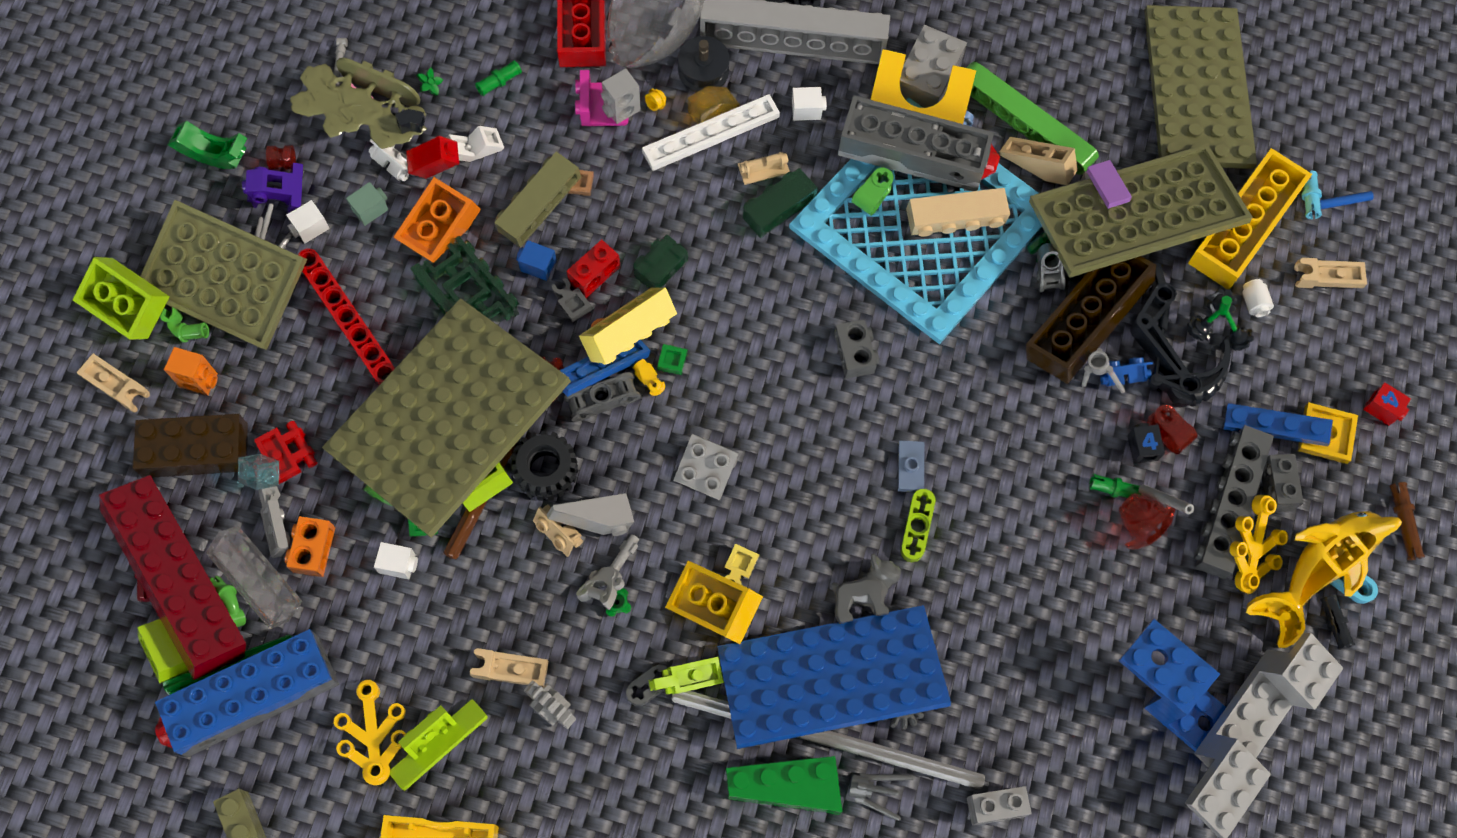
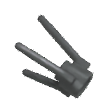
M861 772L860 776L853 774L849 796L856 797L855 803L864 804L892 819L900 821L901 817L865 799V797L871 798L872 791L898 796L900 794L899 790L875 786L873 781L914 780L915 776L904 774H865Z

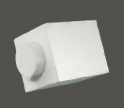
M821 87L793 88V121L821 120L822 111L826 110V96H822Z
M312 200L287 214L291 223L287 227L295 238L300 236L304 244L330 229L325 218Z
M381 542L374 568L379 574L409 579L411 572L414 573L417 568L418 558L415 557L416 554L412 548Z

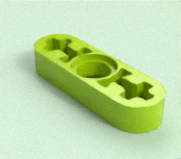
M928 489L917 490L911 499L901 544V556L904 560L912 563L922 558L927 544L936 501L934 494ZM924 496L929 503L925 505L923 513H918L920 502L917 500ZM915 519H920L924 522L925 529L921 532H916L912 529L911 522ZM913 538H918L915 548L919 552H916L915 555H910V550L906 549V547L909 548L911 546Z

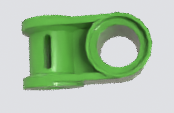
M883 167L876 169L856 191L851 202L872 216L891 191L894 178L893 173Z

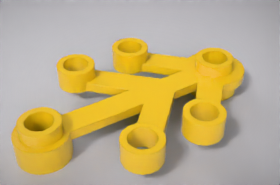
M1257 495L1252 501V510L1258 515L1253 536L1251 530L1254 523L1251 517L1239 516L1235 522L1236 529L1240 531L1243 542H1232L1230 554L1234 557L1239 569L1235 576V585L1245 594L1254 593L1259 586L1260 578L1270 570L1281 569L1283 564L1280 555L1269 554L1266 556L1265 562L1257 567L1258 561L1274 546L1285 545L1288 541L1287 532L1278 529L1273 530L1271 535L1263 541L1268 516L1273 514L1277 508L1276 501L1269 495ZM1247 553H1248V555H1249V557H1248V562H1247L1246 559H1245V556L1247 555Z
M364 680L357 686L356 693L358 698L363 701L366 731L353 723L351 717L345 713H339L335 716L334 725L339 730L347 731L368 747L369 759L356 751L354 744L348 740L340 741L336 750L340 756L348 757L363 768L362 775L367 783L381 785L390 776L389 763L402 748L400 744L396 743V736L399 734L405 736L406 732L402 730L395 731L391 736L392 743L382 755H380L379 745L395 724L405 717L406 710L399 703L392 704L388 709V716L380 727L377 728L375 700L380 695V688L374 681ZM371 686V692L368 695H364L363 688ZM397 707L401 708V714L394 717L392 714L393 710ZM342 717H346L347 724L342 727L339 726V720ZM349 744V752L343 754L341 751L342 746ZM375 766L380 767V773L377 776L371 774V770Z

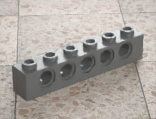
M1244 425L1238 432L1234 431L1229 442L1232 449L1230 454L1226 455L1222 465L1225 468L1223 476L1219 477L1215 490L1218 491L1217 498H1214L1209 506L1208 512L1211 513L1209 522L1206 521L1201 532L1204 540L1202 545L1199 544L1194 555V559H1197L1196 569L1222 579H1226L1233 574L1236 561L1230 554V545L1234 541H1243L1240 531L1236 529L1235 522L1239 516L1250 517L1252 501L1258 491L1273 441V435ZM1242 452H1246L1250 460L1244 458ZM1235 474L1240 475L1243 478V482L1238 481ZM1228 496L1235 499L1236 505L1229 502ZM1221 519H1225L1229 523L1230 528L1224 527ZM1214 542H1218L1222 546L1223 551L1217 550Z

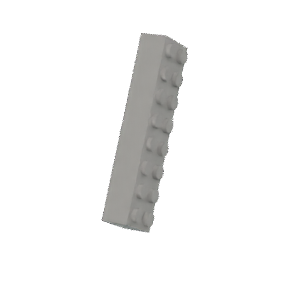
M703 0L700 17V36L713 37L722 42L726 48L879 65L882 50H886L890 15L866 13L857 10H839L832 7L821 8L811 5H794L787 2H767L765 0Z

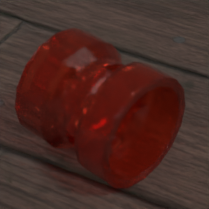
M285 145L283 148L267 146L266 162L269 170H278L279 167L291 169L293 163H296L294 146Z

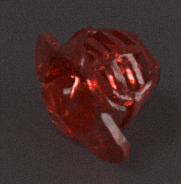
M1136 493L1131 494L1119 507V514L1124 527L1128 530V534L1135 539L1126 543L1125 546L1128 549H1139L1157 541L1171 525L1176 509L1168 505L1164 507L1161 502ZM1162 522V526L1158 529V525Z

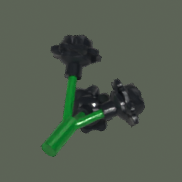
M1218 288L1215 293L1208 296L1210 302L1207 303V308L1212 310L1213 314L1204 319L1199 315L1189 317L1190 322L1187 323L1189 327L1188 332L1196 340H1211L1213 330L1210 326L1213 324V320L1221 315V317L1227 319L1231 327L1230 335L1226 336L1225 340L1229 339L1230 348L1234 351H1242L1248 348L1250 342L1254 340L1253 330L1236 326L1230 313L1236 310L1234 304L1238 300L1232 295L1231 290L1223 291L1222 288Z

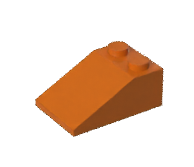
M433 177L393 238L434 263L468 230L481 209L471 199Z

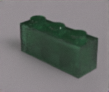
M800 168L794 172L790 171L782 177L780 182L775 185H769L757 198L753 197L744 204L743 219L761 239L806 207L817 195L818 188Z

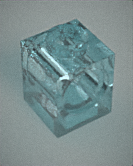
M263 454L239 457L238 483L255 490L279 486V461Z

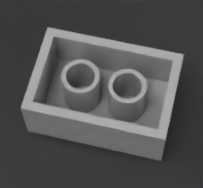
M924 25L903 66L900 78V91L904 99L911 98L925 108L934 106L941 101L947 89L952 66H959L967 42Z

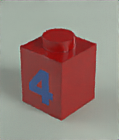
M1384 382L1373 392L1363 410L1390 426L1396 420L1402 421L1409 411L1407 405L1411 398Z

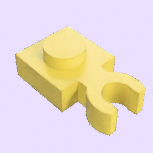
M735 544L725 565V568L731 570V572L725 578L734 580L742 585L741 577L750 578L760 555Z

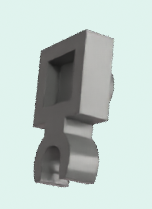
M564 277L562 281L565 288L560 290L553 284L552 290L555 296L561 298L558 300V305L573 323L590 312L592 305L579 288L571 291L570 282Z

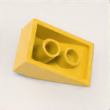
M687 561L665 608L741 644L763 596L704 567Z

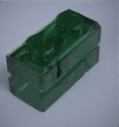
M665 235L661 240L657 238L651 244L650 251L645 256H639L634 262V276L649 289L661 288L688 261V251L679 243L677 244L669 235Z

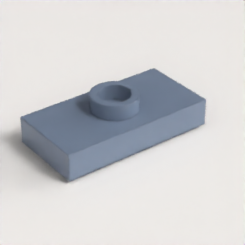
M899 441V492H916L919 489H924L925 442Z

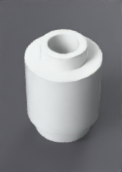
M1261 279L1245 283L1242 294L1249 314L1256 317L1268 315L1274 305L1267 285Z

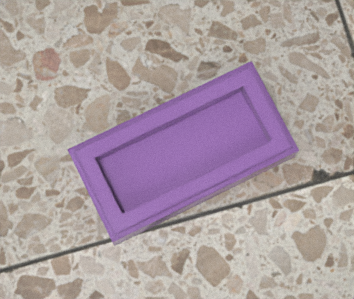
M1110 160L1087 168V174L1107 208L1130 202L1132 196Z

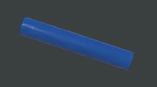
M1372 191L1324 199L1320 200V206L1322 210L1371 201L1374 195Z

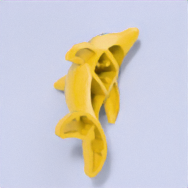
M1370 511L1353 512L1331 523L1310 526L1296 533V541L1309 543L1296 564L1289 591L1273 592L1255 597L1247 604L1246 613L1279 620L1278 647L1287 648L1293 645L1305 630L1303 613L1305 603L1323 587L1344 576V594L1351 597L1363 585L1368 572L1369 555L1387 535L1399 528L1402 521L1398 517H1381Z

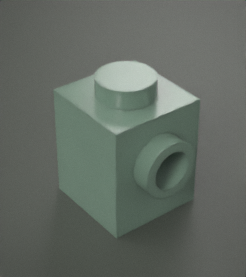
M370 182L346 198L350 209L364 226L388 211L385 203L387 196L380 187L375 189Z

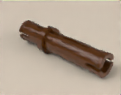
M1399 482L1398 485L1396 483L1391 484L1390 489L1395 504L1393 511L1402 521L1400 528L1407 560L1425 558L1413 513L1415 506L1411 504L1407 482Z

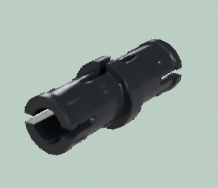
M1331 595L1320 599L1328 619L1326 624L1328 628L1331 627L1338 646L1337 648L1341 650L1355 646L1347 626L1348 618L1344 617L1337 595Z

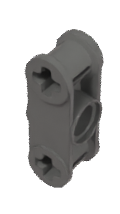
M630 372L622 373L614 378L588 386L568 397L565 395L564 400L569 403L572 412L571 420L574 422L582 421L593 415L639 400L641 395L635 389L632 381L634 379L633 374ZM602 393L608 394L607 399L603 401L596 399Z

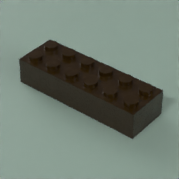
M1139 256L1088 272L1027 342V360L1068 384L1088 361L1089 356L1099 348L1155 281L1156 264Z

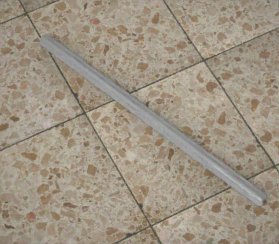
M692 691L672 694V701L674 703L731 719L727 701ZM833 731L797 737L976 789L983 788L985 782L983 774Z

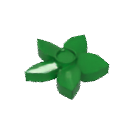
M432 67L427 70L426 75L417 74L418 79L423 82L420 86V92L429 90L431 94L437 96L439 94L438 85L443 82V79L434 77Z

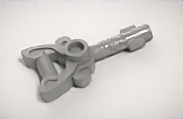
M631 534L628 540H624L619 547L620 552L610 567H603L600 571L595 570L591 572L590 580L585 582L576 592L577 598L581 602L595 598L600 600L607 610L611 609L616 599L617 590H621L625 585L619 571L629 555L634 554L638 548L639 538ZM598 587H607L605 590L598 589Z

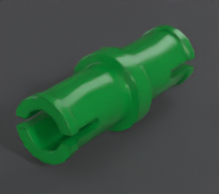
M513 60L503 68L491 71V75L476 82L475 87L480 95L485 96L495 88L505 86L507 81L520 75L522 70L519 64Z
M1094 473L1091 475L1089 484H1092L1089 485L1091 490L1109 493L1114 498L1121 496L1138 502L1143 496L1139 493L1140 486L1123 482L1121 478L1115 477L1111 479Z

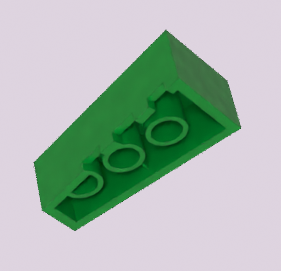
M835 756L726 768L728 798L730 800L769 804L835 815L842 813Z

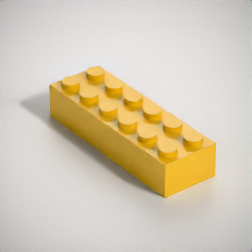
M1271 148L1238 193L1252 215L1251 222L1208 235L1188 264L1224 288L1230 289L1307 183L1312 173Z

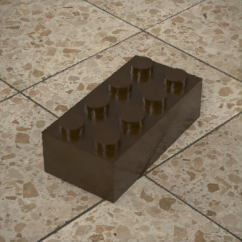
M240 414L135 420L133 470L141 477L151 475L152 478L246 472L248 423Z

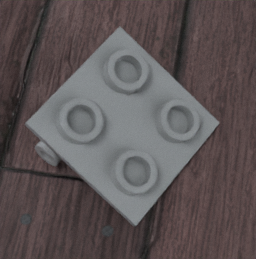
M692 434L673 481L720 500L730 474L737 464L739 453Z

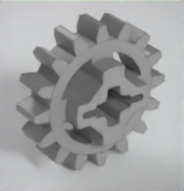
M532 680L524 689V692L532 699L529 706L552 726L558 722L568 729L576 720L572 713L567 710L571 704L548 684L542 688Z

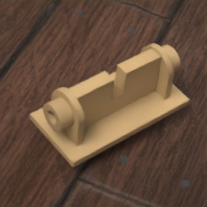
M783 152L738 163L744 185L790 174L787 165L788 156Z
M546 505L543 509L539 507L533 520L537 529L545 533L553 542L555 548L562 551L568 557L573 546L577 548L583 543L582 535L573 526L566 525L562 528L560 525L563 523L549 520L547 518V513L551 509L549 505Z

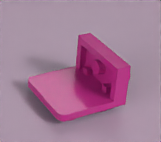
M580 70V79L575 80L576 94H580V100H575L576 115H580L581 126L627 125L629 118L616 124L612 117L608 118L602 109V105H604L601 97L603 92L602 83H591L590 71Z

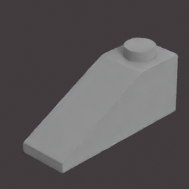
M626 493L553 505L547 513L549 520L602 535L611 533L613 536L623 535L628 532L627 530L634 523Z

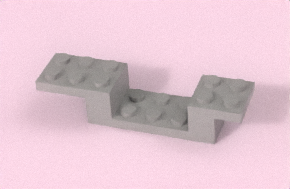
M1303 632L1289 653L1266 650L1194 753L1209 769L1192 791L1185 804L1219 838L1229 837L1270 777L1271 773L1256 758L1292 705L1315 710L1343 670L1338 661L1312 633Z

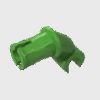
M172 307L171 315L170 311L165 308L163 309L160 318L167 323L168 329L182 343H186L191 339H207L209 337V327L206 323L186 325L181 323L183 316L179 310Z
M215 576V579L211 577L210 580L236 626L245 625L246 617L243 610L239 608L236 588L226 584L219 576Z

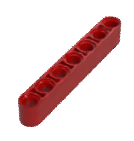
M313 249L300 251L298 255L307 259L302 270L304 276L379 386L384 381L381 379L382 376L386 373H391L395 367L318 253ZM315 261L311 266H306L309 262ZM327 280L326 283L318 285L320 281ZM340 298L338 302L331 303L333 299ZM353 317L349 322H343L345 318ZM365 335L362 341H356L359 336ZM378 354L375 360H368L371 355Z

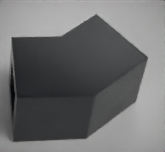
M407 109L395 113L396 123L402 134L409 131L422 132L425 123L424 112Z

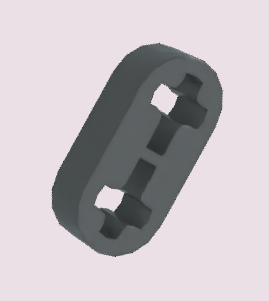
M656 665L631 682L626 690L628 701L634 706H643L662 693L665 688L650 691L648 680L655 679L656 672L662 674L661 670H665L668 667ZM648 686V689L643 692V699L640 700L638 697L633 699L631 697L634 694L633 689L635 687L641 690Z

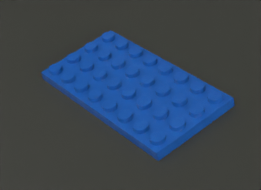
M924 605L892 611L887 615L857 618L844 624L837 622L742 641L741 644L731 643L717 646L737 749L951 706V700Z

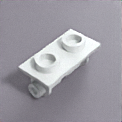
M371 139L370 142L374 145L369 149L370 157L382 167H386L388 162H390L386 170L397 180L406 181L409 177L407 155L394 148L395 145L381 149Z

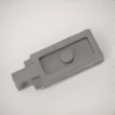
M276 484L263 485L258 490L262 504L260 512L270 555L272 558L282 557L290 546V536L288 532H285L283 524L285 518L284 511L279 507L278 498L281 495Z

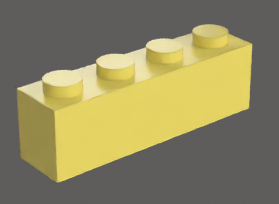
M666 287L650 288L579 335L591 362L604 365L609 364L616 359V355L632 349L635 342L651 336L654 329L667 325L670 322L669 319L675 316L677 312Z

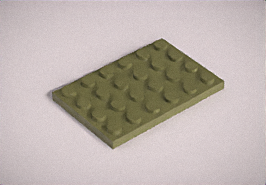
M174 200L140 277L170 296L166 303L167 305L267 350L307 259L180 201Z

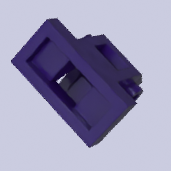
M293 163L290 173L268 170L265 167H255L253 170H246V179L242 181L243 193L247 194V202H251L253 207L257 208L258 204L266 203L267 199L280 200L288 205L287 214L301 207L303 164ZM267 182L281 183V189L267 187Z

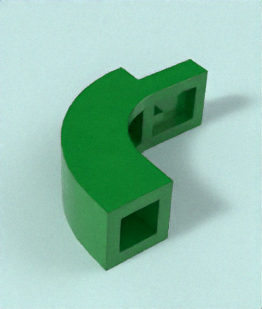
M184 121L177 125L167 145L198 162L222 169H234L246 150L244 144L247 137L240 133L229 138L217 137L199 129L188 121Z

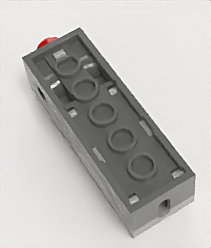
M854 95L842 131L838 155L970 191H977L981 180L996 172L1000 159L999 154L992 145L994 132Z

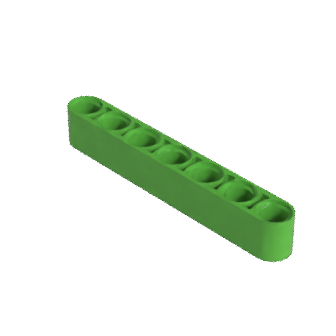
M971 62L966 67L976 70L970 94L972 98L1029 140L1075 148L1078 167L1076 174L1083 175L1087 168L1099 158L1097 150L984 66L977 62Z

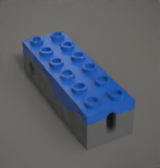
M309 629L156 701L155 704L160 718L155 727V733L162 745L172 748L175 753L190 757L338 686L339 682L320 638Z

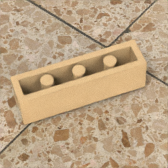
M1005 188L914 198L909 200L906 208L911 235L919 234L921 237L929 236L935 232L949 234L959 229L973 231L984 226L997 228L1004 225L1010 216Z

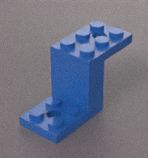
M1153 619L1118 661L1156 692L1144 709L1191 749L1196 751L1226 709V706L1207 691L1220 673L1158 621ZM1153 651H1159L1164 655L1165 662L1163 665H1157L1152 661L1151 655ZM1199 717H1206L1209 720L1210 729L1208 731H1204L1198 726Z

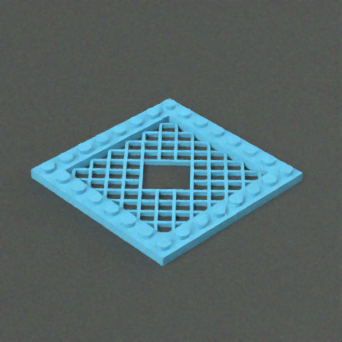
M911 98L906 100L915 107L923 108ZM850 159L789 224V229L940 345L1042 229V225L1029 203L1030 196L1039 193L998 163L996 172L982 179L981 183L989 189L1005 188L1008 206L1012 208L1014 217L1007 219L1005 224L1012 225L1005 232H1003L1002 225L998 227L999 235H987L986 226L981 227L983 236H970V231L965 229L966 237H953V233H949V238L903 241L898 200L972 191H964V189L959 188V191L947 192L946 184L942 183L943 192L931 193L929 183L940 182L925 178L912 179L910 174H907L908 179L895 180L894 170L889 169L894 176L892 183L893 195L886 196L883 201L894 200L895 210L882 211L881 203L878 211L872 216L862 209L860 213H849L848 203H852V198L849 197L865 183L864 181L876 169L881 168L880 166ZM925 183L926 193L914 194L913 184ZM896 185H909L910 194L897 195ZM844 204L845 213L834 214ZM1017 210H1019V211L1021 212V214H1020L1019 217H1018ZM896 215L897 226H884L883 216ZM866 217H879L880 227H867ZM850 218H862L863 228H851ZM833 219H846L847 229H834ZM885 231H898L899 241L886 242ZM868 232H881L882 242L869 243ZM864 233L865 243L852 244L851 234ZM840 234H847L848 240ZM988 240H997L989 249ZM971 241H983L985 251L972 252ZM967 242L968 252L956 253L954 243ZM950 243L951 253L939 254L938 244ZM933 244L934 254L922 255L921 245ZM916 245L918 255L905 256L904 246ZM900 246L901 256L888 257L887 247ZM883 247L884 257L871 258L870 248ZM859 248H866V254L859 250ZM983 256L974 266L973 257ZM969 257L970 268H958L956 258ZM952 258L953 269H941L940 259ZM935 259L936 270H924L923 260ZM918 260L920 271H907L906 261ZM901 261L903 272L890 273L889 262ZM883 262H884V263H885V269H884L882 266H880L878 263H883ZM959 273H968L960 282ZM942 274H954L955 284L943 285ZM925 275H937L938 285L926 286ZM920 276L922 286L909 287L908 277ZM896 277H903L904 283H902ZM954 289L945 299L944 290ZM939 290L941 301L928 302L927 291ZM921 291H922V293H923V298H922L921 296H919V295H918L917 293H915V292H921Z

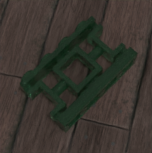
M460 236L455 238V243L447 245L452 256L435 268L427 259L423 262L422 266L417 263L410 268L414 279L444 315L459 300V297L453 290L469 278H472L481 291L465 301L466 303L476 308L477 311L488 319L493 318L498 313L506 321L510 320L512 315L514 317L519 315L517 308L519 302L511 292L509 294L503 289L505 286L497 275L492 276L488 271L490 267L482 257L478 259L474 254L476 251L468 240L464 242ZM460 251L477 272L470 265L461 272L455 269V266L463 261L459 253ZM428 273H430L435 280L444 275L445 273L449 275L451 279L442 284V287L446 293L445 295L434 283V281L430 278ZM488 286L505 304L506 308L500 301H497L489 308L483 303L492 296Z

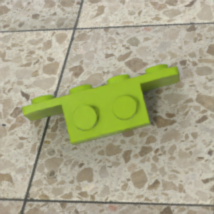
M473 699L452 717L440 705L437 709L430 712L414 729L408 731L398 742L408 755L390 770L391 777L403 791L407 790L480 726L488 716Z

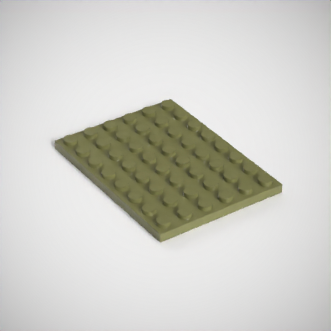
M460 298L322 448L432 538L567 387L571 380L560 370Z

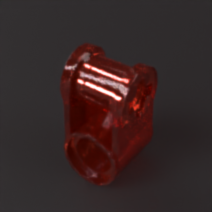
M1161 405L1148 417L1147 423L1149 425H1155L1156 423L1159 425L1162 442L1174 454H1180L1198 437L1193 426L1187 423L1169 405Z

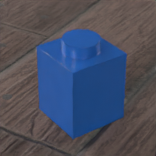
M529 240L524 248L521 247L516 258L521 272L545 281L548 280L557 261L555 250Z

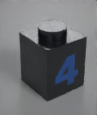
M1140 423L1135 425L1127 435L1133 464L1158 461L1165 454L1159 425Z

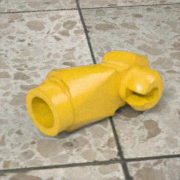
M642 359L632 367L635 371V376L644 385H647L651 395L658 396L665 390V383L657 378V373L651 363H647L645 359Z

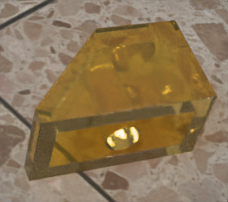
M707 86L688 97V113L697 124L740 107V104L727 87Z

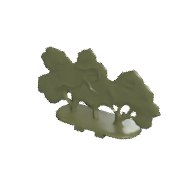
M339 58L336 61V67L343 76L339 78L333 74L332 69L327 64L315 67L307 66L300 77L307 91H301L290 98L292 103L291 109L294 113L307 117L324 114L326 118L323 128L330 138L338 136L344 131L347 133L358 131L359 127L365 124L369 126L371 139L379 148L385 149L393 147L395 144L410 142L413 135H421L423 131L427 130L424 125L421 133L414 131L401 133L396 123V117L392 115L390 110L392 104L395 103L394 107H398V112H401L403 109H412L424 112L425 116L424 109L417 106L420 104L421 99L410 85L394 78V73L384 70L383 73L373 69L371 63L366 61L360 64L348 58ZM337 82H343L339 87H336L335 84ZM351 82L365 89L351 87ZM371 92L387 97L390 100L381 102L374 100L371 97ZM388 103V107H382V105Z

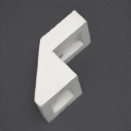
M478 126L468 137L451 134L446 137L457 141L459 161L471 162L504 149L497 128Z

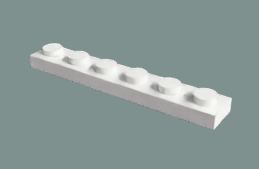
M770 94L642 147V153L651 170L654 171L780 117V112Z

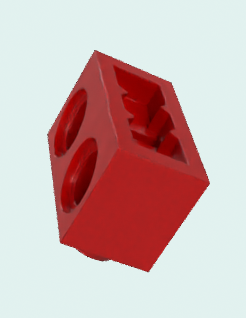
M601 239L566 271L570 285L574 289L579 288L585 298H587L620 268L619 254Z

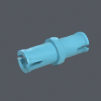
M1311 170V179L1304 185L1301 196L1302 200L1305 201V217L1313 219L1312 210H1314L1315 219L1322 216L1320 206L1322 192L1318 188V173Z

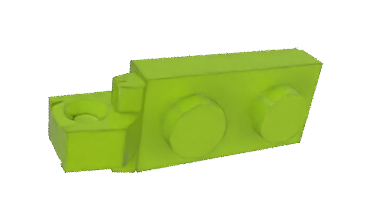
M719 656L668 667L665 670H661L662 677L648 680L650 691L665 688L666 694H678L724 683Z

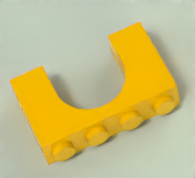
M882 50L871 100L963 124L976 70L953 65L946 93L941 101L931 107L919 108L909 104L900 91V78L906 54Z

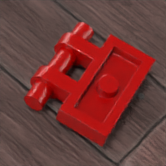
M290 421L286 424L289 432L283 435L278 428H275L254 439L278 484L301 473L302 471L298 463L305 461L308 468L317 465L314 457L315 452L311 446H308L304 439V431L302 428H298L295 421ZM295 442L299 451L292 454L288 444Z

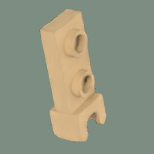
M1301 258L1294 265L1295 271L1304 273L1300 280L1295 283V286L1298 288H1313L1314 286L1364 288L1367 285L1365 262L1317 260V258Z
M94 353L77 371L80 377L109 395L131 412L135 413L138 411V408L132 403L135 396L141 395L145 398L150 396V392L145 387Z
M479 648L474 650L477 658L485 660V664L481 668H472L470 670L471 677L529 685L533 680L542 688L544 687L548 659L500 653Z

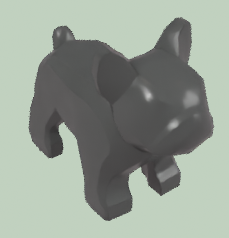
M873 553L871 554L870 568L866 577L840 585L835 582L832 583L835 593V616L837 622L844 624L853 621L852 614L849 613L853 604L869 606L873 615L876 616L889 614L888 607L884 605V600L889 588L900 579V567L892 561L880 560Z

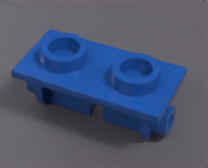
M1144 357L1129 358V363L1120 364L1119 360L1109 361L1121 384H1125L1124 375L1126 374L1128 383L1146 382L1147 379L1152 377L1151 370L1147 369V365L1153 364V362L1144 361ZM1108 373L1100 376L1102 385L1107 387L1115 385Z

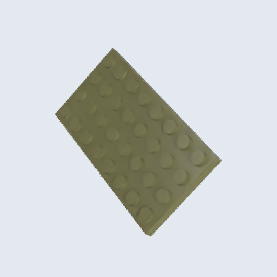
M1147 5L1144 13L1159 158L1208 144L1222 168L1254 169L1257 165L1237 8Z
M1208 144L1117 170L1132 196L1130 202L1107 208L1091 179L1032 195L1029 200L1053 248L1059 253L1058 257L1069 278L1245 225L1252 220V215Z

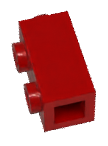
M442 136L435 137L406 151L408 174L425 179L459 164L457 141Z

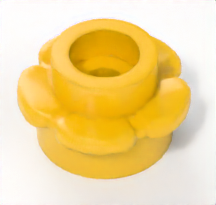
M652 88L645 95V102L652 111L662 110L666 105V96L661 90Z

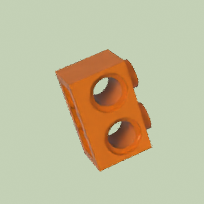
M177 347L173 348L164 368L165 372L180 388L207 396L210 390L215 387L218 379V373L203 355Z
M299 516L297 524H294L292 527L291 538L293 542L291 549L286 551V567L292 573L324 577L335 532L334 525L327 520ZM317 529L315 537L306 539L307 533L310 530ZM311 554V558L307 563L300 564V560L304 555Z

